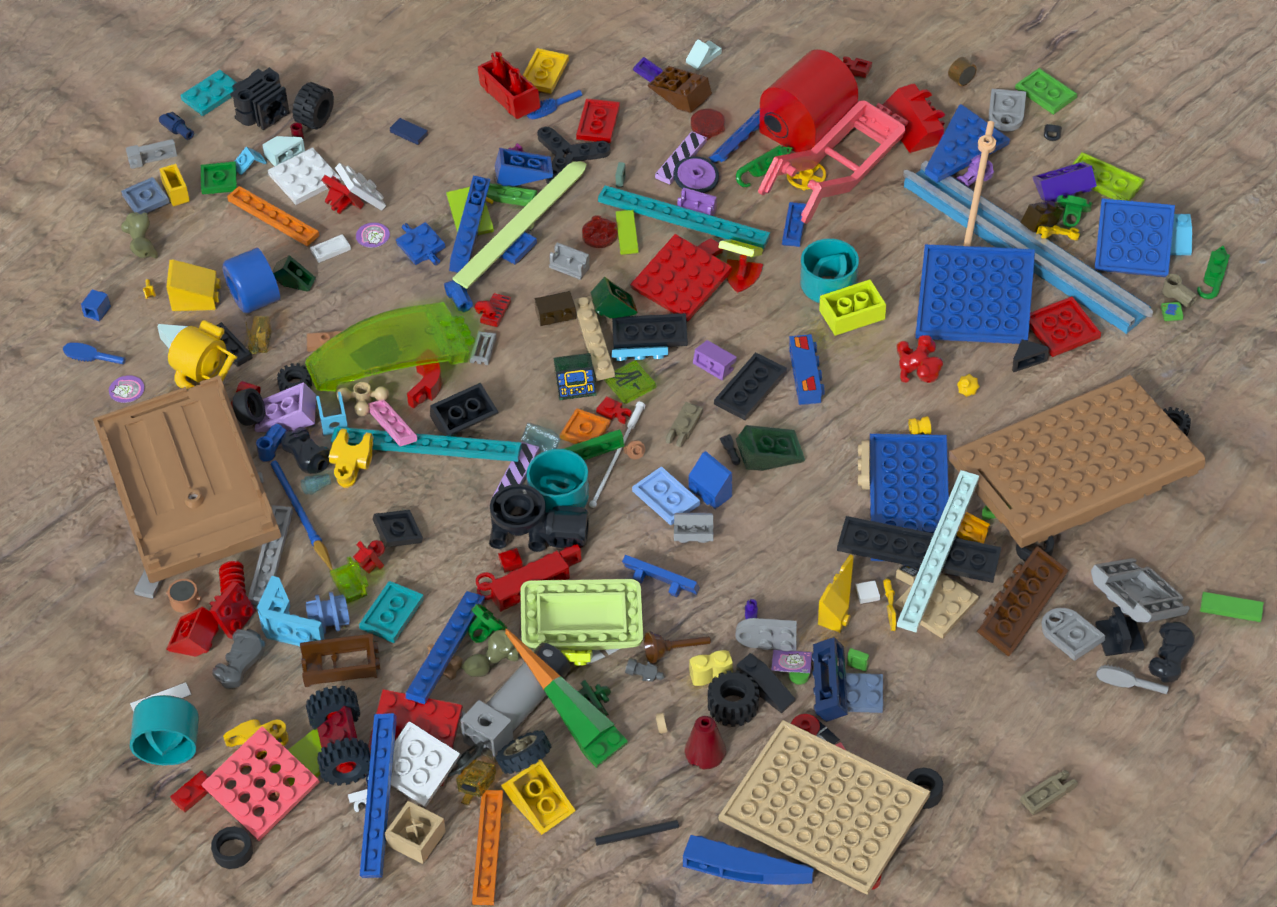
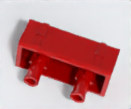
M501 52L492 53V60L478 66L480 85L510 115L519 119L540 108L538 89L520 73L518 68H514L510 62L502 57Z

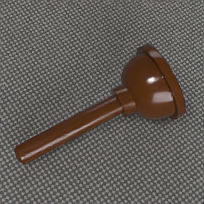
M649 631L645 633L644 637L645 654L648 662L651 664H655L658 660L662 659L666 652H669L671 649L711 643L709 636L669 641V639L664 640L661 635Z

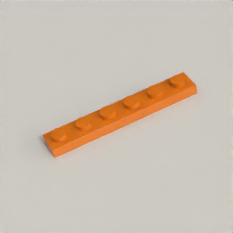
M240 186L227 196L229 202L307 247L319 237L318 230Z
M482 790L472 896L473 905H494L503 790Z

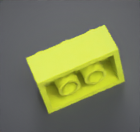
M866 280L821 295L819 311L836 336L884 320L886 303L872 281Z

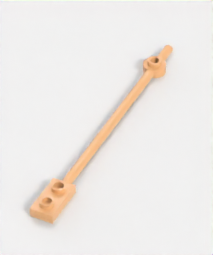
M988 121L985 135L981 136L978 140V149L982 153L963 246H971L988 155L996 148V140L992 136L995 124L993 121Z

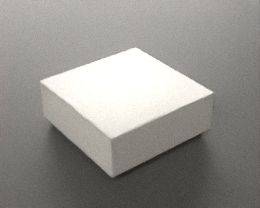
M875 581L856 584L855 589L860 604L880 600V594Z

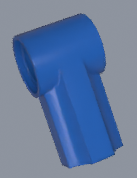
M453 280L444 283L448 298H452L458 311L463 313L469 311L473 306V302L467 293V289Z
M272 425L265 436L260 437L256 441L258 457L261 461L267 462L274 459L275 450L280 445L283 435L287 432L282 425Z

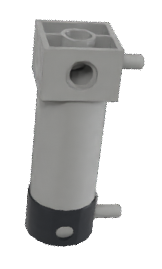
M542 642L532 650L562 678L570 672L569 661L553 645ZM525 661L486 704L478 700L467 713L462 711L461 714L463 742L470 747L477 743H482L483 749L481 754L495 763L497 762L495 756L498 751L502 750L505 745H508L513 740V732L547 695Z

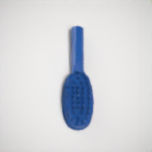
M577 90L556 100H553V98L552 100L551 98L549 100L546 99V101L541 100L540 108L527 114V117L529 119H537L554 112L559 105L581 97L582 92Z
M67 343L63 347V352L67 357L75 360L78 359V361L84 360L85 362L87 360V362H92V360L99 359L124 365L126 360L125 357L97 352L96 348L83 343Z

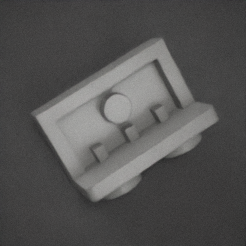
M675 513L674 541L681 543L689 541L706 543L713 541V513Z

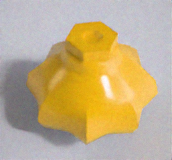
M971 374L961 376L957 383L959 393L965 397L975 395L980 387L978 378L973 377Z

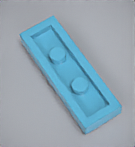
M667 346L612 349V358L616 357V361L627 360V357L643 360L646 359V356H653V359H662L664 355H668Z

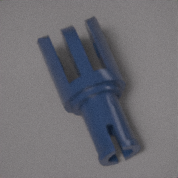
M169 112L159 117L161 125L173 134H180L186 140L193 138L194 131L185 125V121L174 112Z

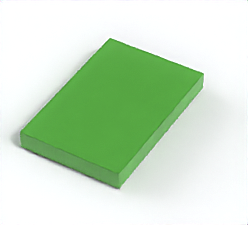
M1040 68L1015 85L1016 90L1026 92L1028 98L1053 115L1077 98L1076 92Z

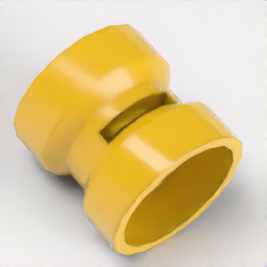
M928 416L922 417L920 420L916 418L908 420L910 434L921 435L922 433L923 435H931V423Z

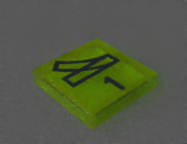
M636 360L615 370V377L604 379L606 384L624 404L656 388V382Z

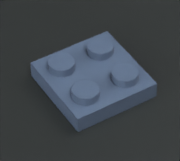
M153 177L121 191L122 196L131 209L139 214L143 212L148 213L169 203V198Z
M846 673L848 712L883 713V674Z

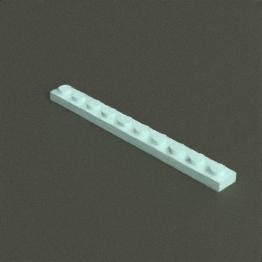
M960 470L900 614L897 627L917 632L978 484L979 475Z

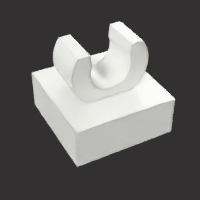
M367 789L348 794L349 803L355 802V812H359V803L363 802L366 805Z

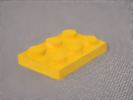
M537 48L523 76L538 91L552 94L569 61V55Z

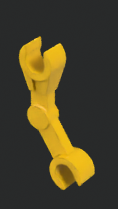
M1039 226L1036 234L1041 233V238L1043 239L1048 238L1052 234L1067 235L1072 240H1078L1080 233H1078L1079 229L1070 228L1068 230L1059 226L1051 228Z

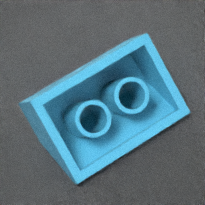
M1174 214L1170 255H1191L1190 214Z

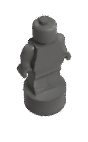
M629 658L625 670L626 674L643 676L642 681L653 682L655 677L658 680L664 679V673H657V666L650 662H647V665L637 663L638 660Z

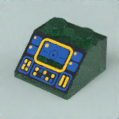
M591 353L553 358L559 400L596 396Z

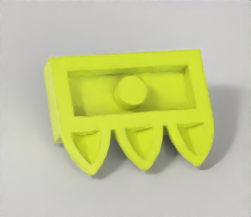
M561 650L567 660L574 662V665H587V662L591 661L593 650Z

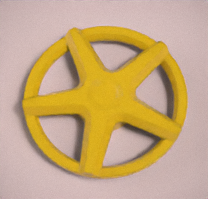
M818 163L813 169L799 171V174H795L793 177L789 174H786L791 185L805 191L810 189L807 186L809 180L825 181L826 171ZM819 168L823 171L822 178L814 175ZM792 179H802V185L795 183Z

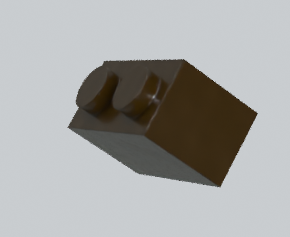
M1053 201L1029 204L1020 223L1032 232H1037L1039 226L1051 228L1056 226L1063 210Z
M570 291L534 298L535 311L540 326L576 319L575 304Z

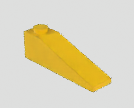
M851 554L841 566L839 574H835L833 584H828L819 600L818 625L839 633L844 626L847 627L850 621L848 613L854 558Z

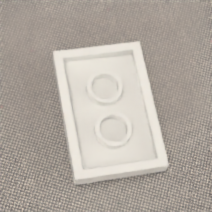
M339 163L335 167L349 191L381 211L386 207L383 201L384 197L375 189L377 186L372 180L369 179L367 181L361 173H355L350 166L346 167Z

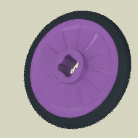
M691 156L684 158L676 164L673 171L674 180L682 189L687 188L706 193L711 191L719 181L717 167L703 157Z

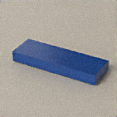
M789 202L782 245L800 247L804 227L801 215L806 204Z

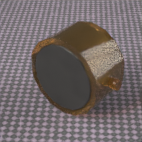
M960 57L950 66L948 77L957 85L965 86L974 78L977 67L967 58Z

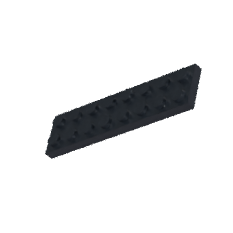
M846 516L837 551L920 568L934 533ZM955 538L941 572L993 583L1001 554V547Z

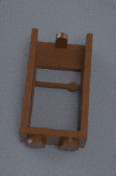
M373 634L300 643L303 668L302 677L305 687H310V685L369 677L378 678L377 670H381L380 660L375 657V654L379 653L378 641L373 640ZM367 650L368 664L337 668L336 654ZM332 655L331 659L334 669L323 670L322 656Z

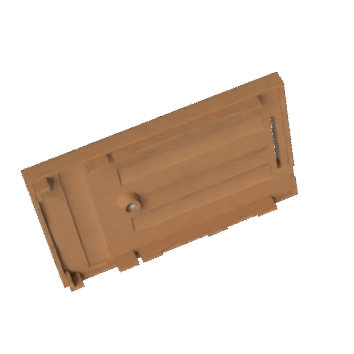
M220 375L201 381L200 385L189 389L184 387L93 418L150 583L161 581L281 537L278 524Z
M1127 375L949 451V460L959 473L962 470L979 475L975 492L999 522L1007 527L1010 535L1021 548L1037 541L1041 543L1048 540V537L1051 535L1054 537L1058 533L1077 525L1080 526L1115 508L1143 498L1144 494L1148 496L1162 490V486L1185 476L1189 478L1196 475L1205 466L1204 455L1131 375Z

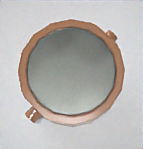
M189 579L174 581L169 586L168 591H166L171 607L177 612L186 613L192 611L201 600L196 584Z

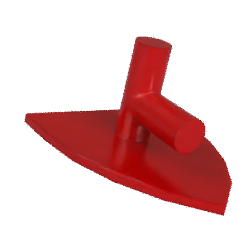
M743 254L740 255V260L727 259L726 264L730 265L733 270L727 276V281L737 293L746 290L758 280L763 264L747 262V256Z

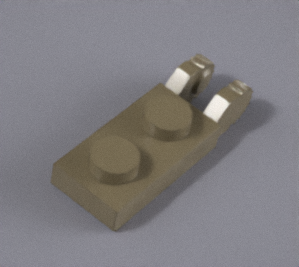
M685 402L666 437V442L671 443L677 435L679 436L677 446L682 447L703 413V407Z
M1064 770L1022 795L1020 801L1035 815L1066 795V793L1075 789L1078 782L1072 779L1062 785L1061 783L1070 775L1067 770Z

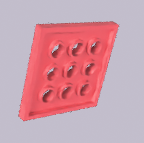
M261 726L201 785L250 834L260 841L320 781ZM260 751H266L267 756L264 759L258 760L256 758ZM273 765H281V769L279 772H270V769ZM244 766H251L252 770L249 774L244 775L241 773ZM287 778H295V783L292 786L287 787L284 785ZM265 779L266 783L263 787H255L257 780ZM230 780L236 781V786L233 789L226 788V784ZM272 793H280L277 801L269 800ZM243 794H250L251 797L248 802H240V797ZM258 807L265 809L261 816L254 815V811Z

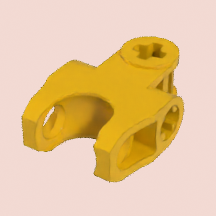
M347 429L339 431L330 450L329 462L336 464L334 475L341 487L349 488L353 486L356 482L359 468L366 470L369 468L372 460V433L364 434L362 441L358 445L350 446L348 445L349 433Z
M253 719L229 730L223 735L226 746L243 745L263 726L277 741L281 738L279 743L285 746L289 741V735L286 732L285 723L281 720L276 719L261 725L259 720ZM260 751L256 758L258 760L264 759L267 756V752Z

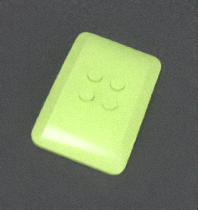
M634 579L527 581L521 586L522 642L530 649H535L542 642L553 645L558 650L576 651L637 647L643 642L641 586Z

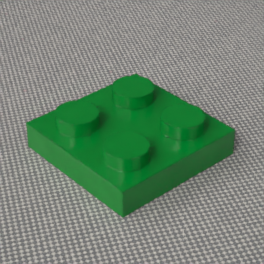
M236 161L201 165L202 195L233 192L237 188Z

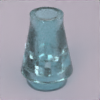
M328 474L306 476L301 480V487L306 495H312L331 484Z

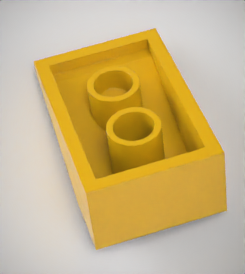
M539 759V762L530 765L529 768L524 769L501 786L512 803L542 835L576 810L542 760Z

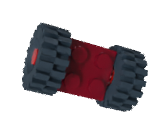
M332 686L331 689L325 687L323 688L324 691H316V695L312 694L310 699L306 701L310 726L314 730H318L322 752H319L317 757L322 779L331 785L337 783V786H341L342 783L349 785L352 781L358 782L359 778L364 779L366 777L365 774H369L371 755L368 744L364 743L361 739L358 741L354 722H357L359 720L358 717H360L358 699L355 691H352L349 687L345 689V686H340V688Z

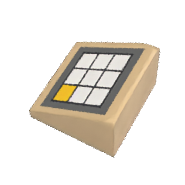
M902 565L896 571V578L912 585L919 569Z

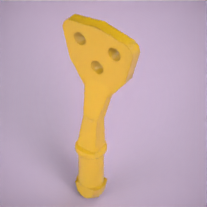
M887 578L883 580L885 595L888 598L887 613L891 631H895L896 613L893 608L895 591L892 588L891 580Z

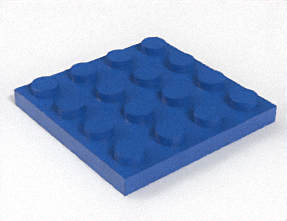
M1102 198L1094 270L1166 277L1169 274L1175 205Z

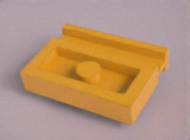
M966 511L956 536L963 540L984 544L990 524Z

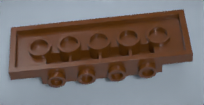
M1036 546L1023 564L1019 563L1012 571L1015 574L1014 577H1009L1003 584L1005 590L1003 592L1000 590L993 598L996 603L994 605L990 604L983 614L986 617L976 632L1009 657L1069 570Z

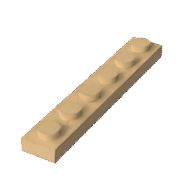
M591 296L573 299L577 319L596 380L615 377Z

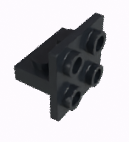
M1119 606L1113 607L1112 615L1109 616L1108 620L1095 622V627L1105 635V641L1101 643L1105 656L1144 651L1145 646L1137 622L1130 616L1124 617Z

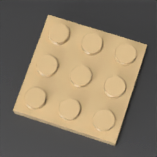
M941 573L920 625L943 639L978 602L979 596ZM913 584L894 603V608L902 612Z

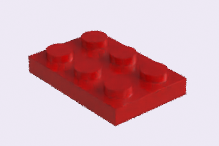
M586 99L576 140L611 143L620 109V102Z

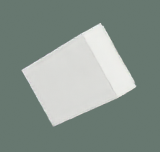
M342 234L310 247L315 259L320 263L351 250V246Z

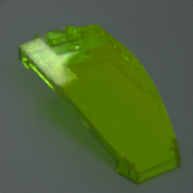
M444 302L410 306L371 316L348 327L306 358L305 365L317 390L337 392L338 385L388 371L449 361L450 365L468 362L470 352L467 346L472 345L475 339L470 336L471 331L468 325L464 323V317L460 315L452 316Z

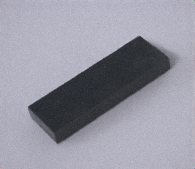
M222 322L216 325L224 328V334L220 340L225 343L226 351L237 356V359L233 362L237 367L253 359L252 353Z

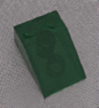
M746 425L736 438L745 469L764 471L805 461L795 430Z

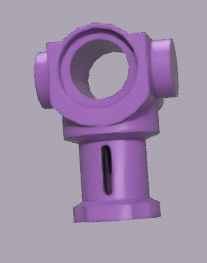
M980 155L975 156L971 160L968 172L963 176L957 177V180L968 188L977 179ZM988 160L984 181L989 180L994 173L993 165Z

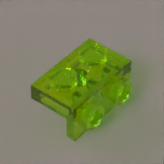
M351 556L347 557L348 564L329 571L340 595L345 596L346 604L367 596L366 587L369 586L366 577L360 574L359 564L357 561L353 562Z

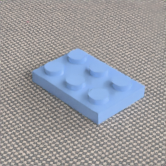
M663 467L658 468L632 487V492L669 525L674 524L675 513H689L700 505V500Z

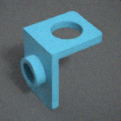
M245 147L235 160L237 172L240 175H243L254 160L263 164L267 162L259 152Z

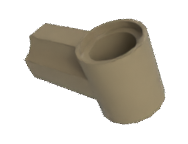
M1169 274L1166 276L1162 288L1163 295L1168 298H1175L1187 308L1192 307L1197 301L1198 295L1182 284V279L1179 275Z

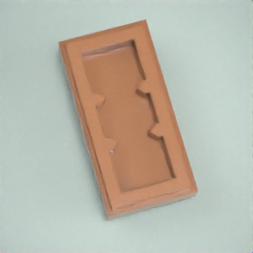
M344 331L307 334L308 352L345 349Z

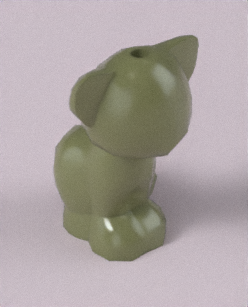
M131 212L121 225L122 231L130 234L133 239L130 243L131 251L139 258L145 259L150 256L158 258V253L152 242L145 238V233L150 225L148 214L145 212L142 214Z
M497 630L489 637L486 654H474L468 657L461 669H464L465 673L471 677H483L488 674L490 664H495L504 658L514 662L518 661V651L505 634L506 630Z

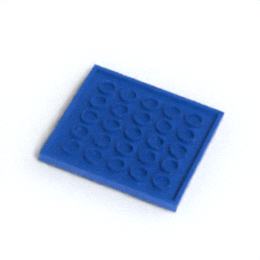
M925 244L916 339L922 335H928L932 340L1020 344L1021 339L1028 341L1035 249Z

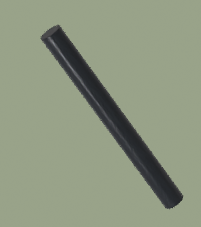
M678 820L600 836L595 838L596 846L672 830L679 828Z

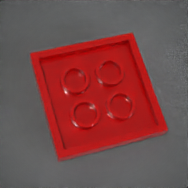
M1072 296L1030 312L1029 327L1040 342L1048 347V352L1052 357L1101 338V332Z

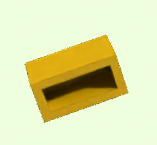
M173 164L160 168L162 184L172 206L189 202L187 186L177 165Z

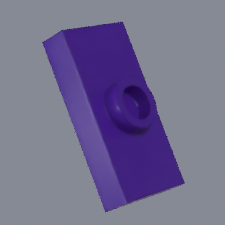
M645 57L633 68V71L649 82L663 71Z

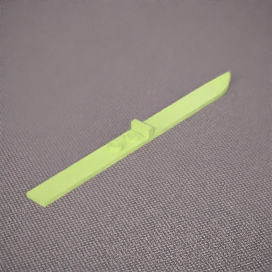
M582 161L568 164L453 277V281L468 289L527 229L531 230L534 227V222L582 176L587 164Z

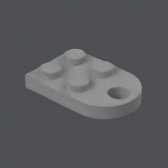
M1002 89L991 90L989 121L995 123L994 128L1000 131H1014L1021 127L1024 120L1026 92Z
M1056 608L1050 610L1042 619V632L1044 636L1074 661L1105 641V635L1071 609ZM1053 618L1060 619L1057 622L1051 621Z
M759 618L745 619L738 623L735 636L739 643L750 648L796 651L797 621Z

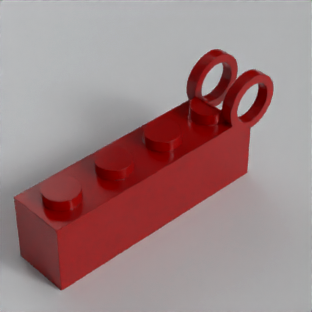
M555 551L539 560L528 563L518 570H513L501 578L495 579L493 574L484 572L476 577L477 594L485 596V600L492 599L499 611L502 612L521 602V586L527 581L570 579L569 566L560 553ZM483 577H489L492 579V583L483 582L480 584L479 580ZM480 590H491V594L483 595L480 593Z

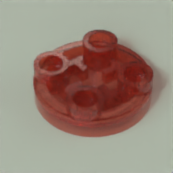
M702 109L695 112L691 117L692 131L707 137V140L725 131V117L717 110Z
M598 215L593 216L582 228L583 241L588 246L594 248L608 247L616 241L618 236L617 224Z

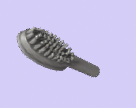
M1101 665L1096 674L1099 680L1119 687L1129 688L1138 686L1167 694L1169 686L1136 678L1133 672L1130 673L1129 670L1126 671V669L1123 670V668H1116V666L1113 667L1112 665Z

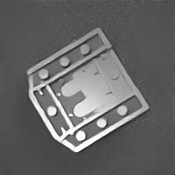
M1134 558L1095 564L1091 570L1094 584L1106 594L1110 601L1115 602L1123 613L1132 617L1136 622H1152L1186 615L1190 609L1189 606H1183L1181 603L1183 601L1181 594L1151 568L1137 566L1135 564L1137 560Z

